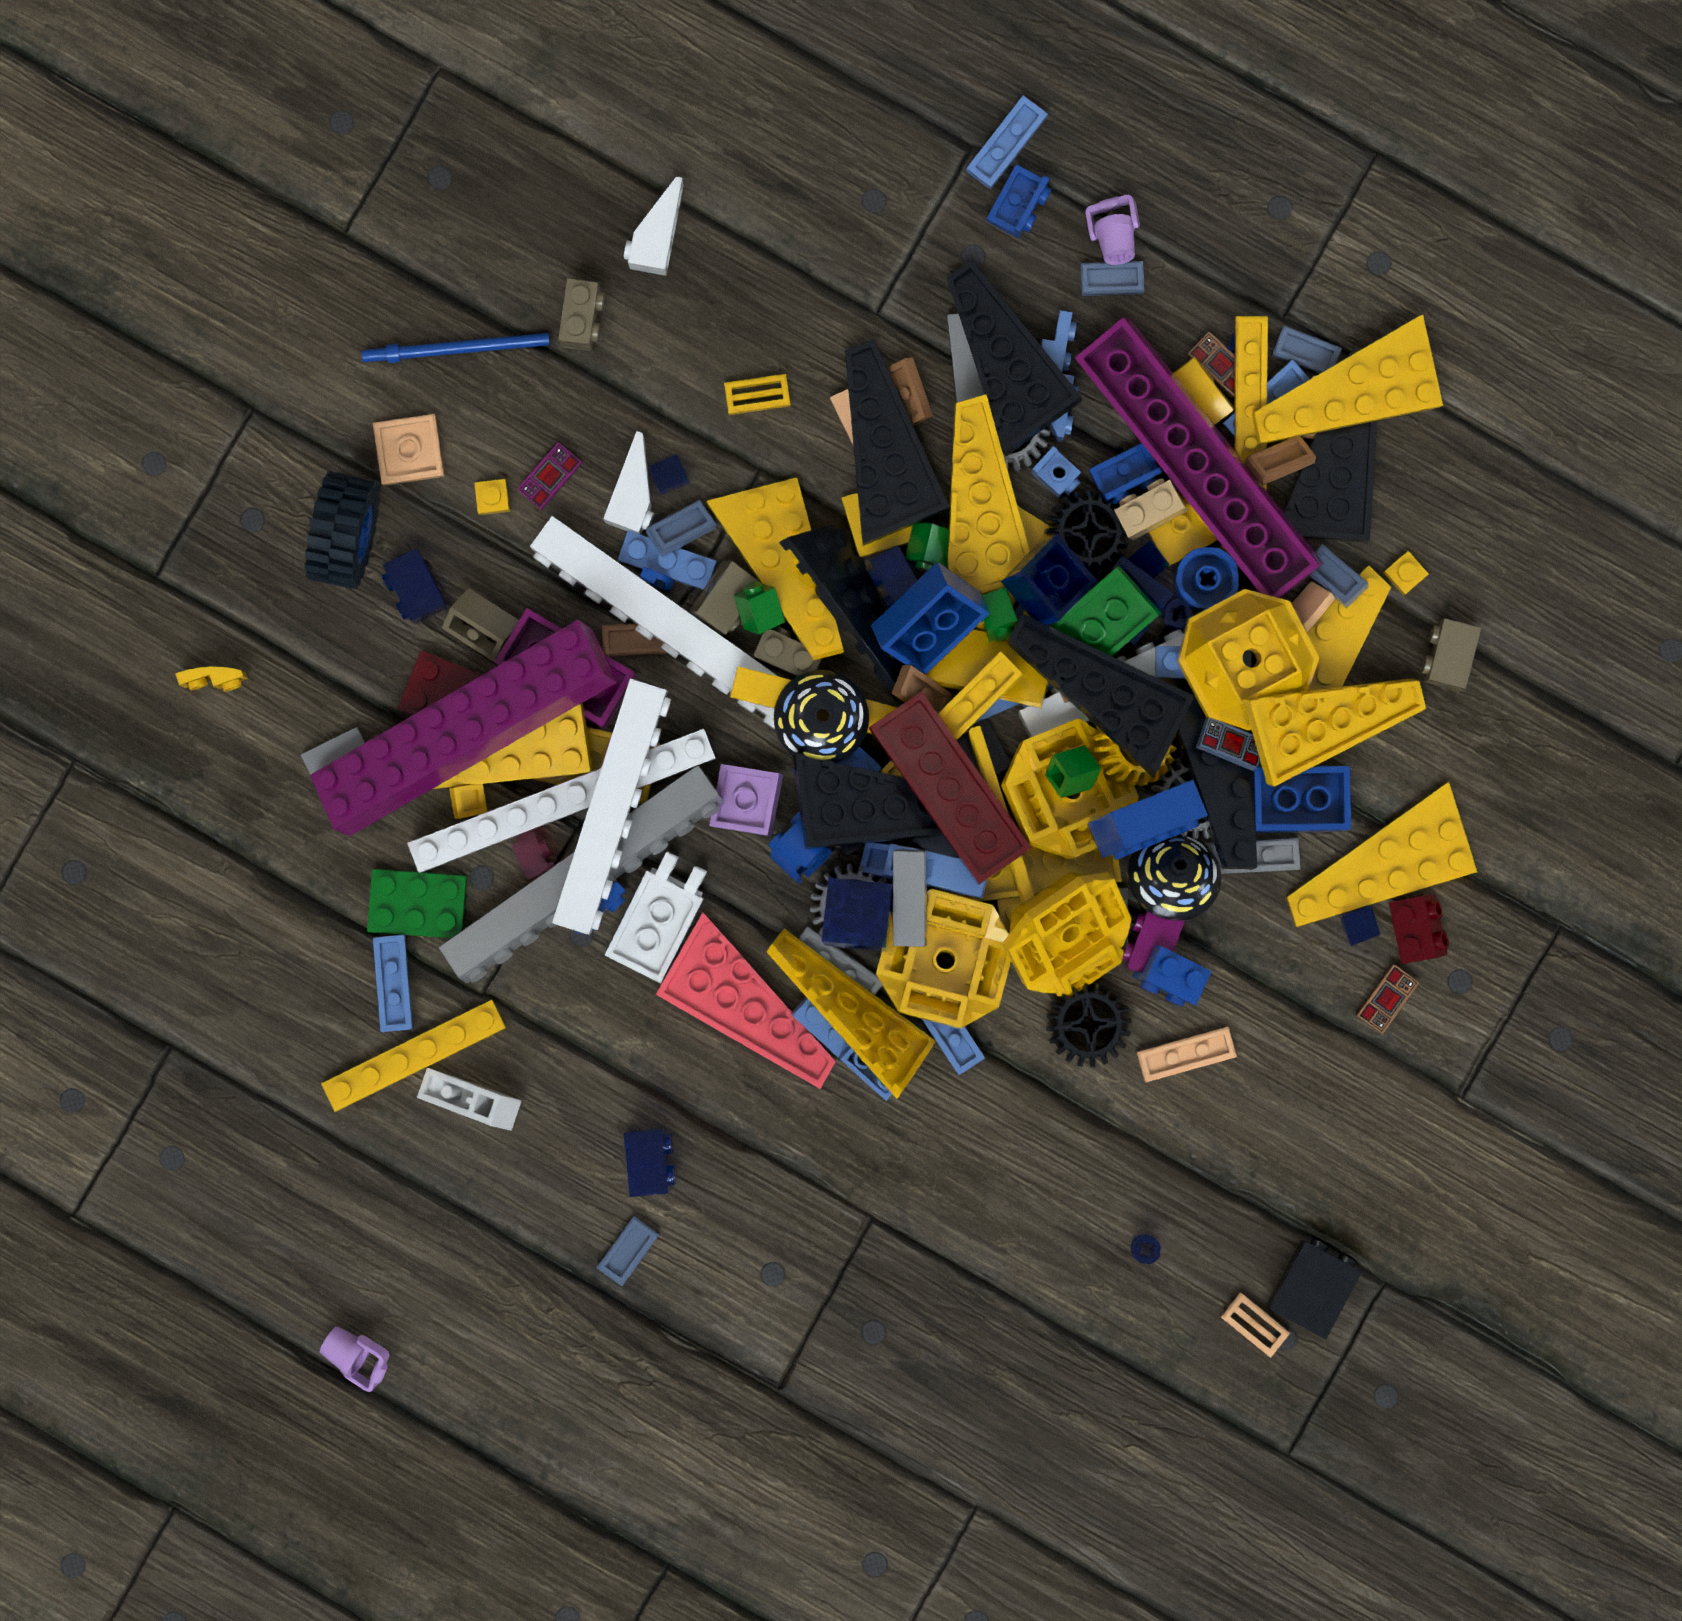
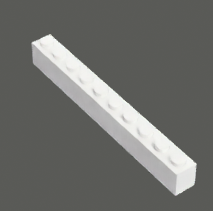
M551 516L530 547L535 552L533 556L535 560L547 568L551 564L561 570L558 576L570 585L574 586L576 582L586 588L584 594L597 604H600L603 600L612 606L609 611L611 614L623 622L627 618L638 625L635 630L646 639L651 640L654 636L662 641L663 645L660 648L675 659L678 655H681L689 661L686 667L700 677L704 673L714 679L712 685L722 693L727 695L731 691L737 666L777 676L553 516ZM738 700L737 703L749 712L753 713L757 709L764 714L765 718L763 721L775 729L773 708Z
M701 729L650 749L647 758L652 760L647 778L640 777L637 789L716 759L705 730ZM601 769L407 843L418 872H425L588 809Z

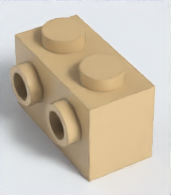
M1163 478L1148 485L1146 487L1148 492L1137 497L1136 494H1132L1119 501L1120 507L1114 511L1128 538L1135 540L1189 511L1177 487L1171 480L1165 482Z

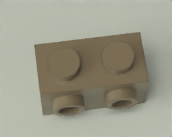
M567 278L558 338L561 347L592 351L593 342H598L600 323H596L598 311H603L605 293L601 292L597 282Z
M722 561L688 613L718 634L726 635L728 632L731 633L741 621L733 595L743 591L745 585L759 581L733 561Z
M468 588L451 606L442 629L494 662L519 620Z
M1445 618L1439 622V625H1434L1429 638V643L1433 644L1431 656L1426 655L1422 665L1421 673L1426 674L1424 682L1459 692L1465 690L1481 628Z
M778 626L774 627L773 630L770 629L763 633L753 655L756 661L794 678L803 673L818 670L823 660L821 658L813 661L802 643L791 639L792 633Z

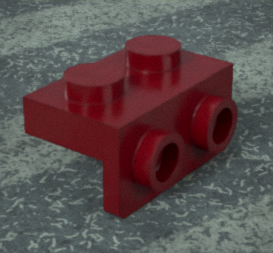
M1435 894L1389 902L1401 964L1438 958L1448 954L1449 940L1446 932L1442 929L1440 919L1442 917V907L1439 900H1436Z

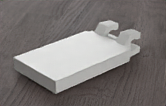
M666 852L658 870L652 867L651 871H646L605 953V956L659 983L663 982L704 899L701 897L703 892L698 889L707 873L706 870L694 866L686 884L671 877L670 875L679 857L670 852Z

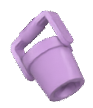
M1131 195L1115 196L1089 206L1086 209L1089 235L1092 241L1098 239L1104 261L1110 265H1120L1131 261L1135 257L1134 231L1135 228L1140 227L1137 205ZM1126 205L1130 206L1131 217L1125 214H1114L1101 218L1094 223L1093 215L1116 210Z
M335 1327L328 1334L320 1348V1354L335 1365L346 1379L367 1392H371L382 1382L388 1368L389 1352L364 1335L356 1336L340 1327ZM369 1353L379 1358L375 1363L370 1380L358 1373Z

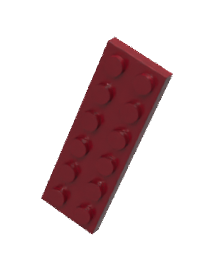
M922 691L869 727V730L978 885L1031 850L1032 847Z

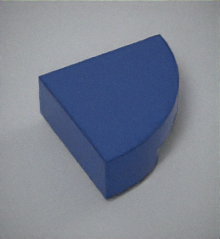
M643 567L640 578L647 584L667 592L672 590L675 582L670 577L647 567Z

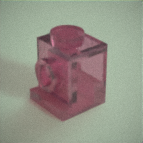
M534 830L517 836L518 842L511 845L525 877L529 881L543 875L557 865L555 861H548L547 858L552 856L545 839L539 840Z

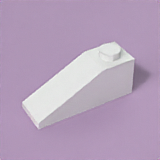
M676 177L636 228L632 241L627 240L624 259H628L630 269L667 276L684 187L681 177Z
M636 431L603 519L606 524L641 535L643 529L646 530L647 527L651 526L654 513L650 511L651 497L643 433Z
M430 1068L426 1070L417 1096L419 1099L471 1119L512 1131L521 1104L519 1099Z

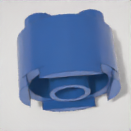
M1204 547L1192 550L1182 559L1175 570L1172 585L1176 597L1184 607L1193 612L1200 613L1236 594L1239 585V573L1236 562L1227 552L1219 548ZM1209 574L1212 577L1210 581L1212 586L1207 584L1204 587L1200 583L1202 578L1199 575L1205 577Z
M800 811L790 822L793 826L785 834L782 832L778 833L768 845L771 848L770 858L797 884L803 882L801 879L802 874L810 877L833 853L829 847L805 849Z

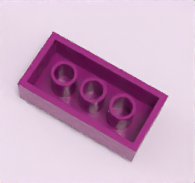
M527 608L494 663L499 666L561 630V628ZM604 654L617 683L584 701L583 705L585 718L605 730L624 699L629 680H636L638 676L635 672Z

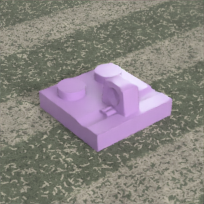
M721 764L716 790L724 800V803L720 805V810L711 816L709 826L772 837L783 774Z

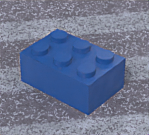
M936 562L871 627L882 650L905 665H912L926 675L990 612L978 589Z
M1350 766L1312 767L1275 787L1266 783L1262 767H1257L1254 770L1256 833L1346 832L1351 830Z
M1191 780L1110 812L1089 822L1088 825L1102 859L1113 855L1114 859L1117 860L1198 827L1199 823L1197 820L1208 816L1194 780Z

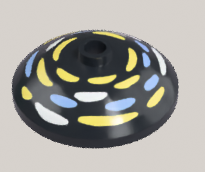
M828 670L806 672L791 680L780 693L774 709V727L777 737L792 756L794 753H798L809 758L824 759L838 763L848 758L858 749L866 736L869 725V710L860 689L844 675ZM820 710L826 711L829 716L828 720L825 722L819 721L816 716L817 712Z
M1180 834L1132 853L1127 866L1128 884L1135 899L1150 913L1167 920L1182 921L1203 914L1214 903L1221 887V870L1215 855L1205 843L1199 839H1194L1190 834H1187L1185 837ZM1174 864H1181L1184 870H1178Z

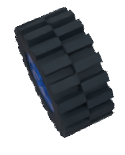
M333 471L326 473V477L322 480V487L319 488L317 493L318 499L314 503V513L309 525L310 533L307 536L308 548L305 551V559H307L305 575L308 580L355 590L360 585L361 578L365 574V566L369 562V553L372 551L373 536L376 532L375 525L379 513L377 508L380 503L378 481Z

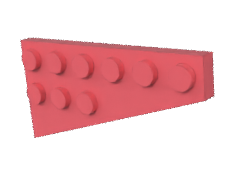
M702 913L656 995L821 1089L836 1061L817 1039L791 1015L792 1011L711 920Z

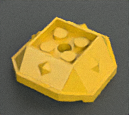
M1243 589L1187 619L1177 663L1206 718L1224 722L1244 731H1250L1251 726L1243 698L1308 691L1320 657L1290 601ZM1246 650L1253 652L1256 656V664L1253 668L1246 666L1243 662V654Z
M1079 718L1020 742L1001 784L1020 831L1029 845L1070 860L1098 848L1089 828V822L1138 802L1139 798L1134 785L1126 786L1125 781L1115 782V773L1112 775L1105 774L1108 767L1107 764H1099L1101 770L1092 789L1073 794L1072 799L1068 797L1060 798L1045 776L1054 754L1085 745L1098 762L1102 759L1101 753L1093 752L1096 747L1100 746V743L1093 739L1095 735L1100 733L1099 730L1089 726L1088 723Z
M1069 872L1013 910L1009 935L1003 942V945L1021 982L1028 990L1056 993L1057 996L1061 997L1063 993L1071 998L1074 996L1071 987L1075 986L1078 992L1083 990L1085 983L1090 985L1121 964L1124 953L1122 947L1128 936L1132 918L1115 879L1108 872L1096 874Z
M930 889L927 891V945L925 947L893 946L892 912L876 976L899 1013L961 1029L999 1008L1011 959L1003 945L1009 933L993 905ZM941 953H948L952 956L954 965L949 969H943L938 966L936 957Z

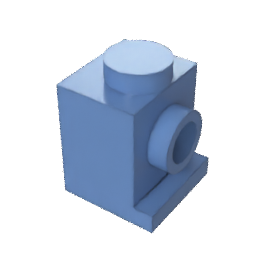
M1054 446L1035 465L1031 472L1058 499L1063 493L1069 496L1081 483L1077 479L1081 472L1058 452V449ZM1061 468L1064 470L1065 476L1063 478H1056L1053 470Z

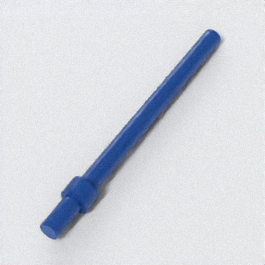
M549 333L411 346H400L398 343L387 344L386 348L362 350L361 353L363 363L385 360L388 363L401 362V359L548 346L550 345Z

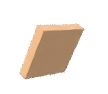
M435 414L373 423L381 484L383 486L445 477Z

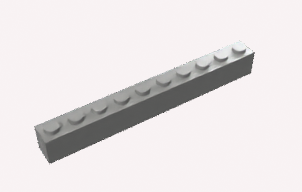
M698 765L629 813L627 819L633 821L627 839L621 837L618 850L623 851L618 869L611 868L608 880L613 881V884L617 881L616 878L623 873H631L638 869L643 863L642 860L650 854L656 855L665 850L668 846L667 842L677 835L681 837L689 833L694 828L693 824L701 818H709L720 810V805L724 803V800ZM574 853L439 947L459 979L465 983L470 981L473 983L482 979L487 974L486 970L496 963L502 964L509 960L514 950L521 945L527 946L533 943L539 937L538 933L545 928L557 926L552 922Z

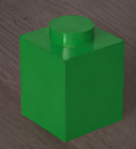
M917 523L913 525L905 559L916 563V569L926 572L936 562L947 568L950 530L930 523Z
M752 582L745 585L743 591L733 595L744 630L760 635L785 622L775 587L762 584L761 582Z
M1006 587L982 595L990 612L982 620L989 642L1008 640L1018 623Z
M1084 745L1054 754L1045 776L1060 798L1092 789L1101 768L1096 758L1091 755Z

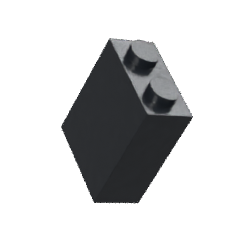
M1313 1238L1310 1243L1301 1240L1266 1307L1326 1340L1362 1272L1354 1268L1357 1262L1340 1253L1338 1258H1335L1326 1253L1329 1247Z

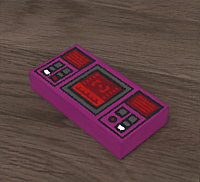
M558 442L517 490L542 511L578 470L582 462Z

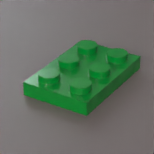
M1117 566L1050 627L1113 656L1158 617L1161 612L1120 566Z
M372 869L367 932L439 938L455 937L464 928L468 877Z

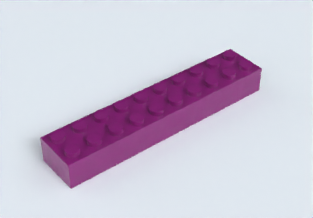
M1123 317L1075 357L1260 593L1282 598L1324 564L1130 318Z
M576 620L312 773L310 777L333 829L351 836L611 687L617 681L593 630L581 621Z

